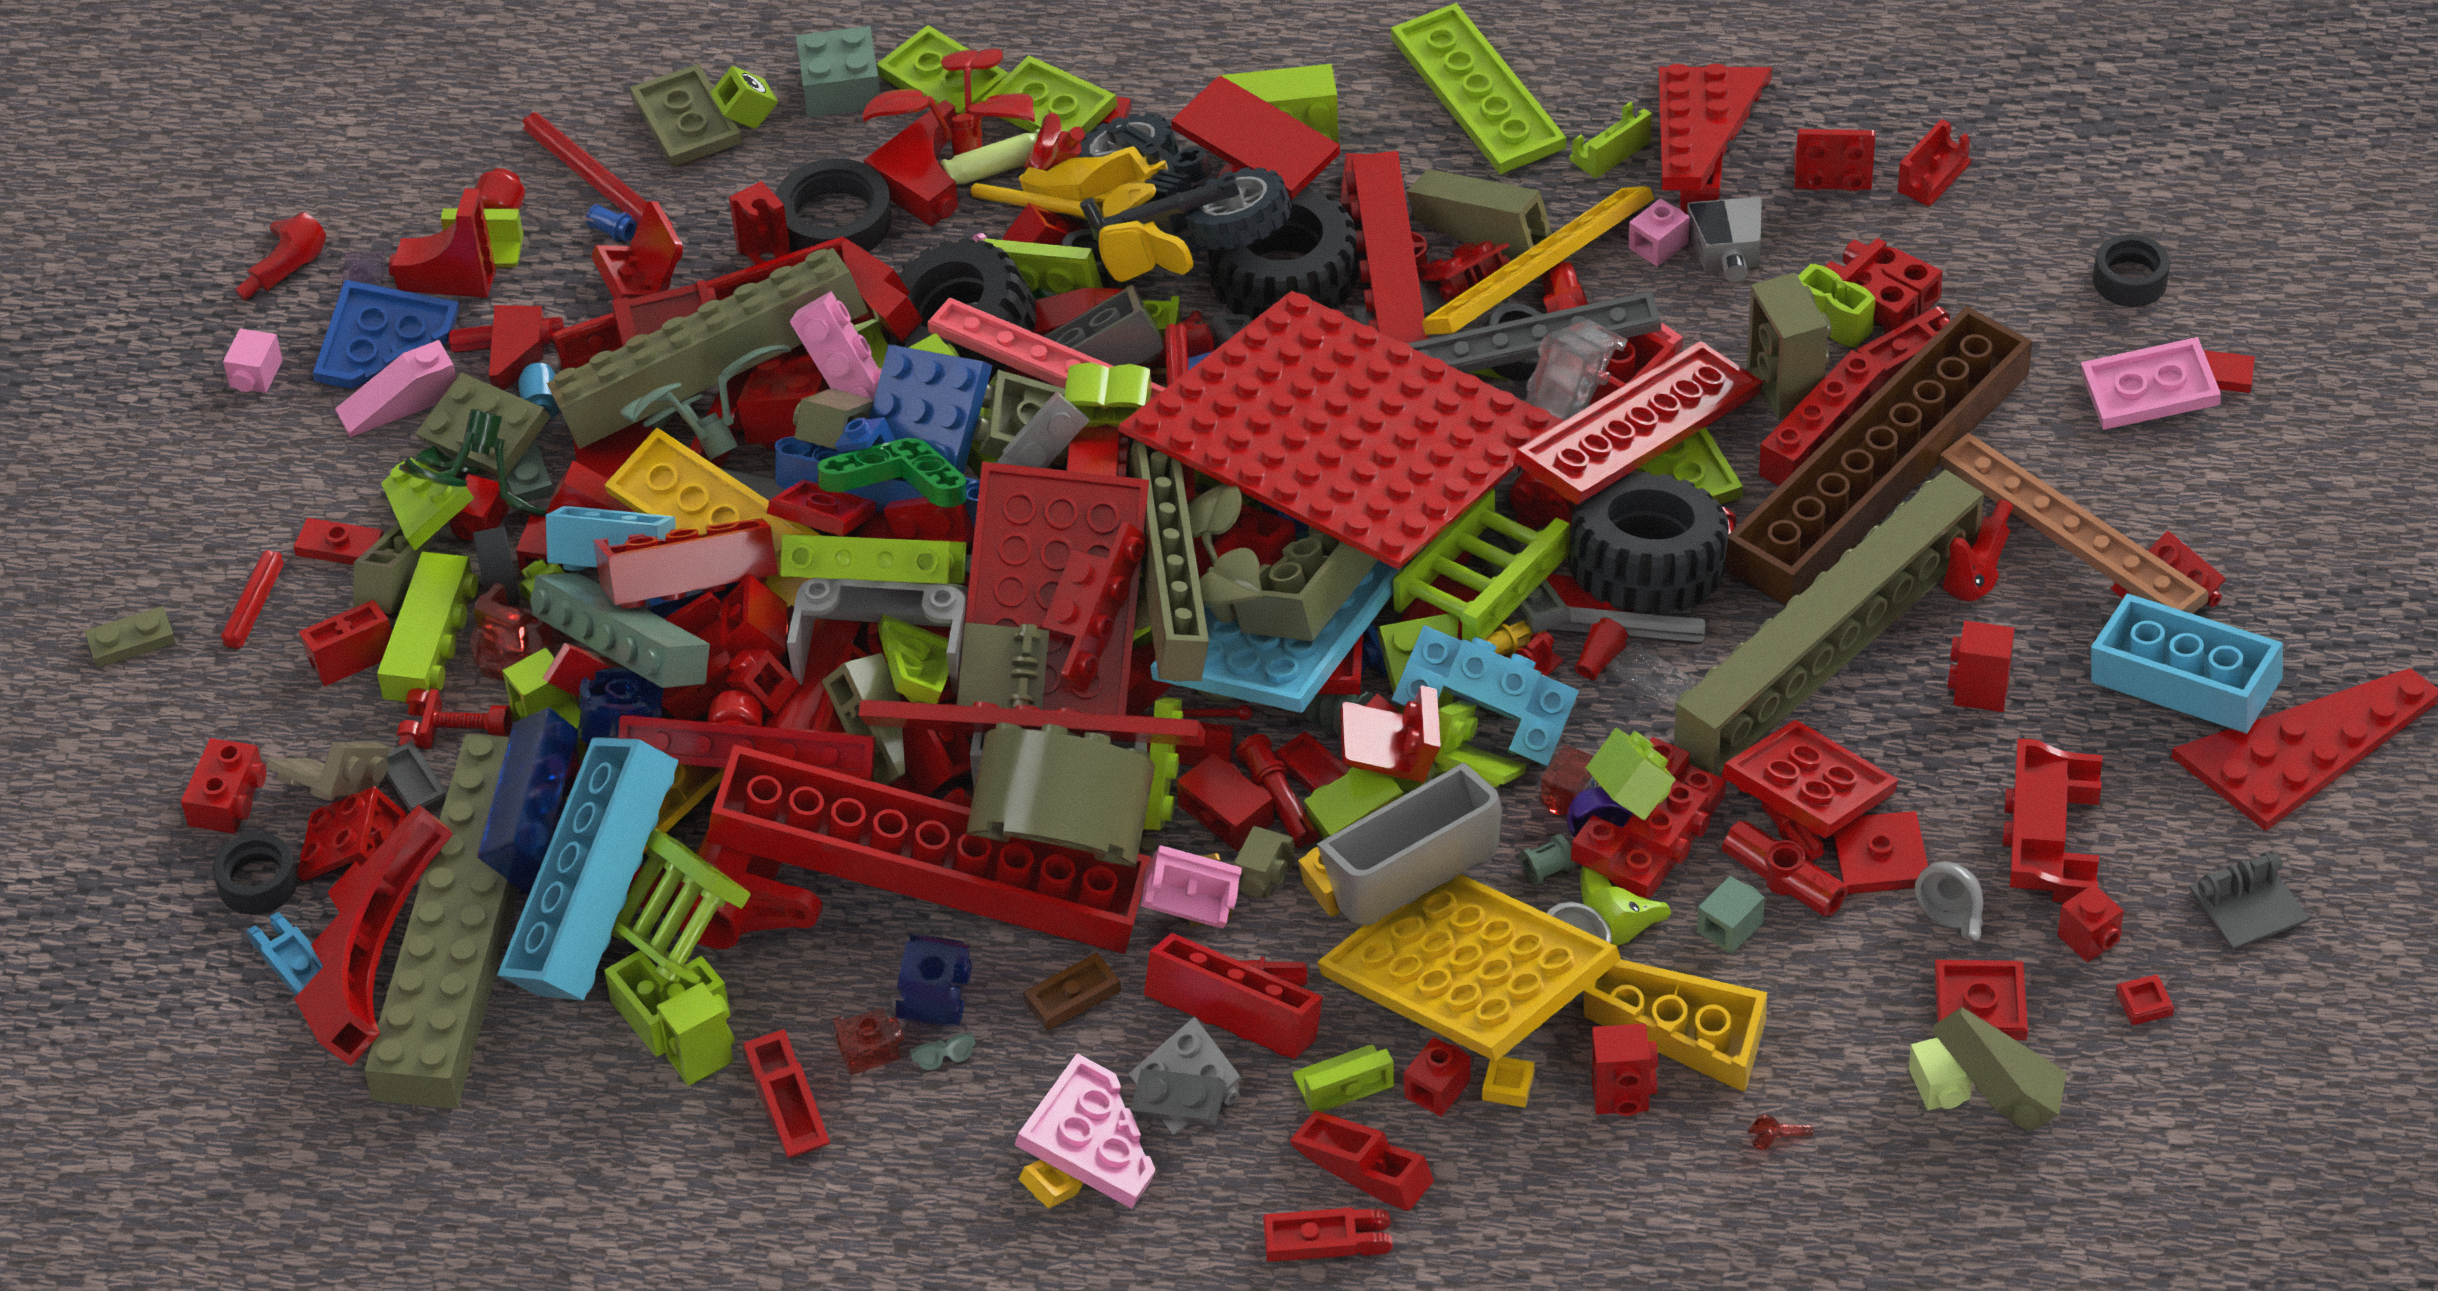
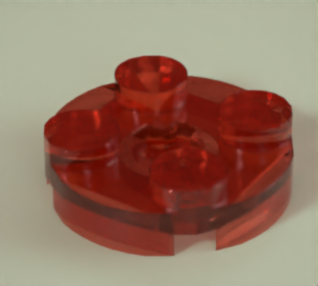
M507 608L498 610L490 615L491 621L485 623L482 627L479 623L471 634L470 647L474 663L478 666L480 673L484 677L504 680L502 670L532 654L547 648L553 655L554 639L551 626L531 615L532 610ZM518 640V646L513 648L505 647L509 646L510 641Z

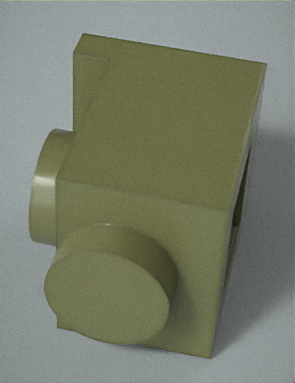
M1253 826L1234 862V866L1242 868L1238 889L1250 897L1259 898L1262 896L1267 898L1274 884L1280 885L1283 882L1287 868L1292 869L1294 865L1293 837Z

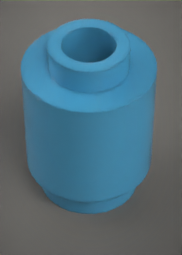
M530 364L524 368L519 377L520 398L545 408L551 416L550 418H554L560 411L546 383L554 380L553 378L556 373L547 364Z

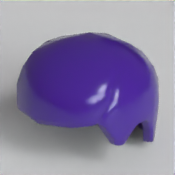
M1602 786L1589 787L1579 792L1570 804L1567 812V827L1575 838L1590 817L1594 815L1623 828L1633 813L1614 801Z

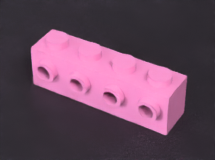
M832 291L798 309L790 323L830 388L874 399L882 369L878 368L872 358L871 349L862 335H858L851 324L850 315L844 304L839 300L837 301Z

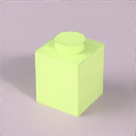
M1938 1038L1911 1044L1909 1072L1927 1110L1940 1107L1951 1109L1959 1106L1966 1100H1970L1972 1080Z

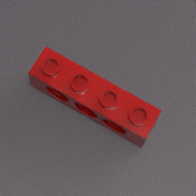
M1851 350L1760 444L1759 476L1780 486L1884 386L1885 366Z

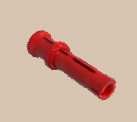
M1262 733L1249 736L1237 746L1235 753L1237 759L1241 763L1246 764L1252 774L1250 777L1251 782L1255 785H1261L1268 790L1273 798V808L1290 837H1293L1296 848L1300 849L1303 847L1301 838H1303L1306 845L1315 843L1319 837V832L1313 826L1286 780L1287 767L1281 760L1276 759L1271 750L1272 742L1270 738Z

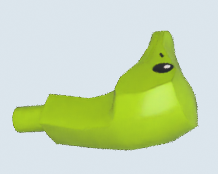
M1582 865L1580 885L1583 904L1594 909L1607 922L1611 930L1612 944L1619 946L1628 943L1650 925L1665 921L1670 917L1671 909L1666 902L1652 901L1636 896L1623 888L1612 887L1608 878Z

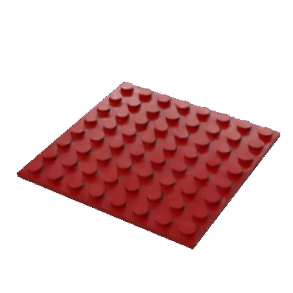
M1291 291L1120 423L1118 431L1230 487L1237 486L1240 492L1399 570L1518 466L1513 460L1519 447L1564 422V420L1550 414L1543 408L1535 407L1516 398L1510 392L1499 390L1481 381L1474 375L1459 371L1447 365L1441 359L1432 358L1413 349L1405 342L1392 339L1371 326L1363 325L1348 318L1338 310L1327 308L1304 294Z

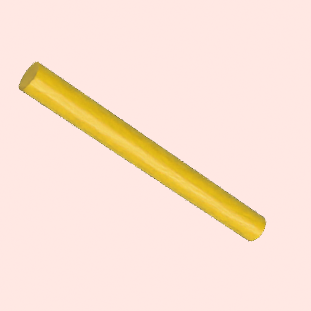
M975 183L971 187V196L973 198L1026 207L1028 203L1052 212L1086 218L1080 207L1082 201Z

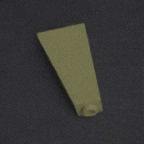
M1427 169L1406 191L1416 221L1464 243L1473 241L1477 245L1486 240H1491L1493 244L1508 243L1509 247L1500 252L1502 255H1507L1510 261L1552 234L1539 190Z

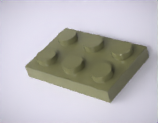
M700 64L629 87L631 99L671 167L742 144L741 132L735 122L722 114L712 98L710 92L714 87Z
M461 372L415 434L422 442L429 446H436L440 451L457 457L464 442L463 438L470 409L500 415L502 420L497 438L505 440L503 458L505 476L507 477L551 416L545 408ZM490 448L489 455L470 451L466 462L498 476L495 448Z

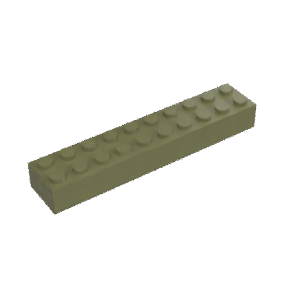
M1946 469L1933 480H1927L1913 498L1907 503L1899 504L1892 516L1880 526H1874L1868 532L1866 538L1854 549L1849 548L1846 550L1839 562L1829 571L1821 572L1806 591L1801 595L1793 596L1783 611L1773 619H1767L1761 625L1759 631L1747 642L1739 643L1731 656L1719 666H1713L1699 684L1692 690H1685L1675 704L1674 738L1676 747L1690 752L1689 764L1718 777L1721 776L1725 762L1764 738L1945 578L1949 564L1951 541L1955 538H1962L1968 542L1972 549L1977 540L1981 527L1984 493Z
M465 733L439 820L450 829L453 835L424 870L379 1019L378 1029L380 1035L372 1043L364 1069L372 1101L458 1109L554 773L548 740Z

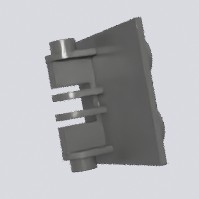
M2261 853L2259 858L2253 859L2249 863L2242 860L2238 862L2237 867L2232 864L2227 866L2226 870L2216 874L2207 873L2203 876V880L2189 885V889L2232 950L2310 920L2277 874V871L2283 868L2282 860L2277 853Z

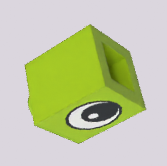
M733 65L710 92L725 117L753 129L760 126L778 103L777 98L765 79Z

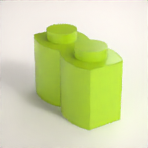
M1810 264L1798 275L1802 284L1810 287L1815 305L1820 313L1824 312L1827 315L1831 325V335L1829 336L1831 339L1842 345L1856 348L1873 332L1875 297L1866 288L1852 282L1843 281L1831 269L1817 264Z
M1091 362L1071 365L1068 368L1064 397L1088 417L1089 422L1084 427L1108 424L1119 428L1120 423L1150 401L1152 390L1150 369L1135 364L1118 365L1110 368Z

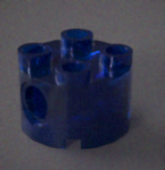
M628 668L602 669L595 672L594 680L589 681L588 676L582 679L579 687L581 713L578 734L581 740L587 744L586 750H588L592 738H618L619 719L622 715L661 718L664 688L646 680V678Z
M911 933L909 935L910 941L907 940L899 972L897 990H900L904 1001L896 1000V1018L943 1027H950V1025L960 1026L964 1010V1000H961V984H969L973 961L969 959L970 945H965L963 941Z

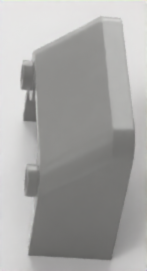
M813 578L804 582L797 591L787 640L793 677L800 685L803 684L815 619L879 622L883 613L911 625L951 627L947 660L952 694L957 695L968 588L960 584Z

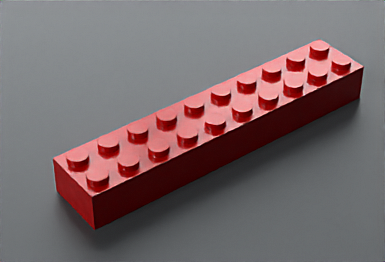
M733 745L711 811L707 842L1122 954H1126L1144 887L1146 867L1151 860L1150 856L1138 854L1136 868L1093 860L1095 853L1010 837L1007 843L967 835L966 830L971 808L738 745Z

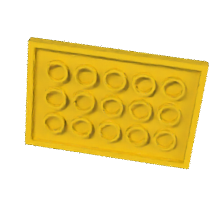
M1459 874L1451 881L1441 884L1419 896L1414 902L1405 904L1385 915L1378 922L1371 925H1363L1317 961L1322 976L1496 1062L1557 1011L1571 1002L1573 998L1590 984L1600 978L1619 962L1621 958L1616 945Z

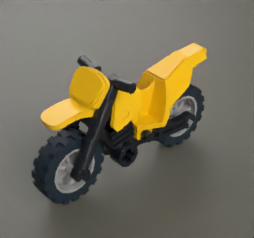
M1139 113L1131 114L1128 118L1122 119V117L1112 119V122L1107 125L1103 123L1095 127L1096 131L1093 133L1088 132L1085 134L1081 142L1082 151L1077 158H1069L1048 171L1028 167L1025 173L1019 176L1023 191L1082 201L1080 207L1086 218H1078L1088 221L1093 239L1099 241L1101 262L1106 271L1110 289H1125L1124 281L1149 272L1156 265L1174 273L1186 274L1194 265L1192 254L1197 255L1208 249L1218 250L1219 247L1233 249L1239 244H1243V246L1252 244L1257 238L1262 240L1270 235V231L1278 230L1283 225V220H1288L1290 217L1289 210L1292 209L1281 175L1278 176V173L1274 170L1267 172L1266 168L1257 167L1255 170H1250V167L1241 168L1239 172H1225L1217 179L1213 177L1209 180L1200 181L1207 177L1212 170L1206 150L1202 147H1189L1179 151L1170 122H1166L1165 117L1160 115L1155 117L1152 113H1146L1144 116H1140ZM1189 227L1190 236L1181 239L1176 236V233L1180 234L1182 229Z

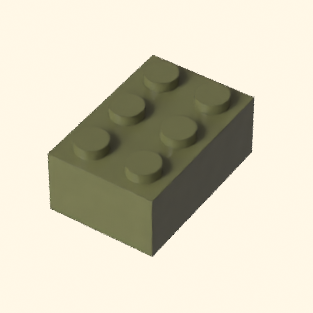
M1796 272L1752 284L1750 291L1747 369L1751 374L1763 381L1760 391L1778 421L1785 419L1825 378V364L1829 363L1827 336L1831 335L1830 321L1824 312L1820 313L1815 305L1810 287L1802 284Z

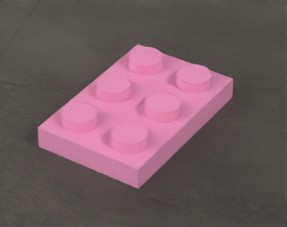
M2198 337L2081 362V374L2103 430L2221 405L2220 390Z

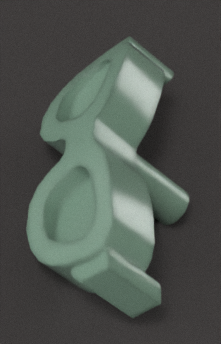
M971 1032L968 1034L962 1033L950 1038L946 1043L943 1040H937L936 1044L919 1045L914 1049H910L909 1054L912 1061L918 1063L923 1069L934 1070L941 1066L945 1056H949L955 1062L965 1061L971 1056L976 1042Z

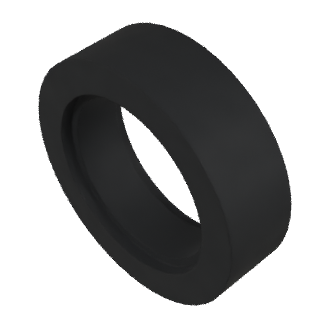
M831 158L805 164L786 176L775 194L785 207L790 250L793 252L841 236L869 252L884 240L891 227L892 213L887 183L878 171L859 161ZM832 192L853 194L863 199L869 205V209L863 217L851 224L835 228L811 226L804 223L797 216L801 207L809 200Z

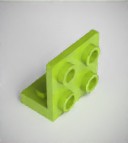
M1461 699L1438 709L1441 747L1434 760L1436 762L1435 768L1447 772L1462 763H1466L1495 788L1499 787L1500 784H1505L1525 774L1526 764L1466 745L1467 741L1470 742L1473 739L1477 729L1478 718L1474 717L1477 704Z

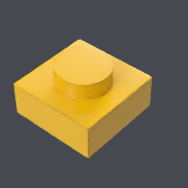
M1503 1056L1496 1062L1490 1059L1482 1088V1100L1526 1108L1535 1074V1062Z
M1041 1159L1025 1166L1018 1179L1048 1209L1074 1197L1079 1193L1083 1182Z

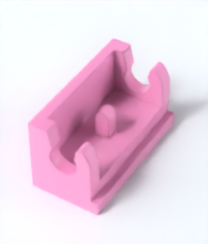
M1159 845L1146 867L1141 907L1223 929L1227 924L1229 908L1234 909L1242 868Z

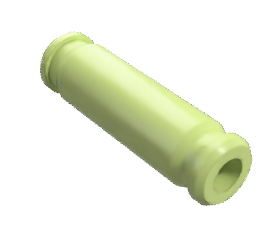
M1036 129L1034 133H1024L955 155L950 160L943 159L939 165L956 181V185H965L1024 165L1040 129Z

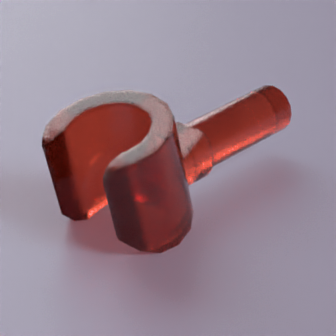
M1762 1114L1749 1128L1748 1133L1757 1134L1752 1143L1755 1148L1767 1150L1776 1137L1811 1136L1814 1133V1127L1812 1124H1780L1771 1115Z

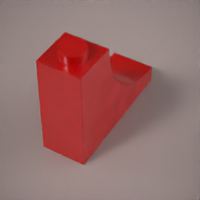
M943 100L937 106L949 126L952 123V117L956 116V108L953 104ZM932 110L928 111L864 159V164L874 168L885 179L889 189L890 201L930 227L934 226L941 219L950 217L958 207L956 181L941 168L937 161L941 150L951 138L943 137V130Z
M464 189L456 213V222L449 228L427 237L401 238L397 252L392 253L389 259V274L395 278L397 290L429 294L488 297L496 273V267L480 189Z

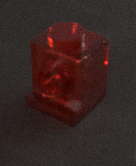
M883 1007L846 1020H842L841 1016L832 1018L836 1044L850 1076L900 1059L898 1043L904 1041L903 1032L897 1017L888 1018Z

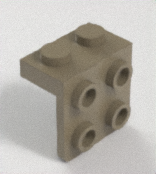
M332 742L325 764L309 758H268L266 768L277 772L276 778L284 783L301 786L302 783L311 787L310 793L312 795L334 801L336 796L346 798L351 794H356L373 786L378 789L380 781L384 778L388 769L387 759L391 748L378 742Z

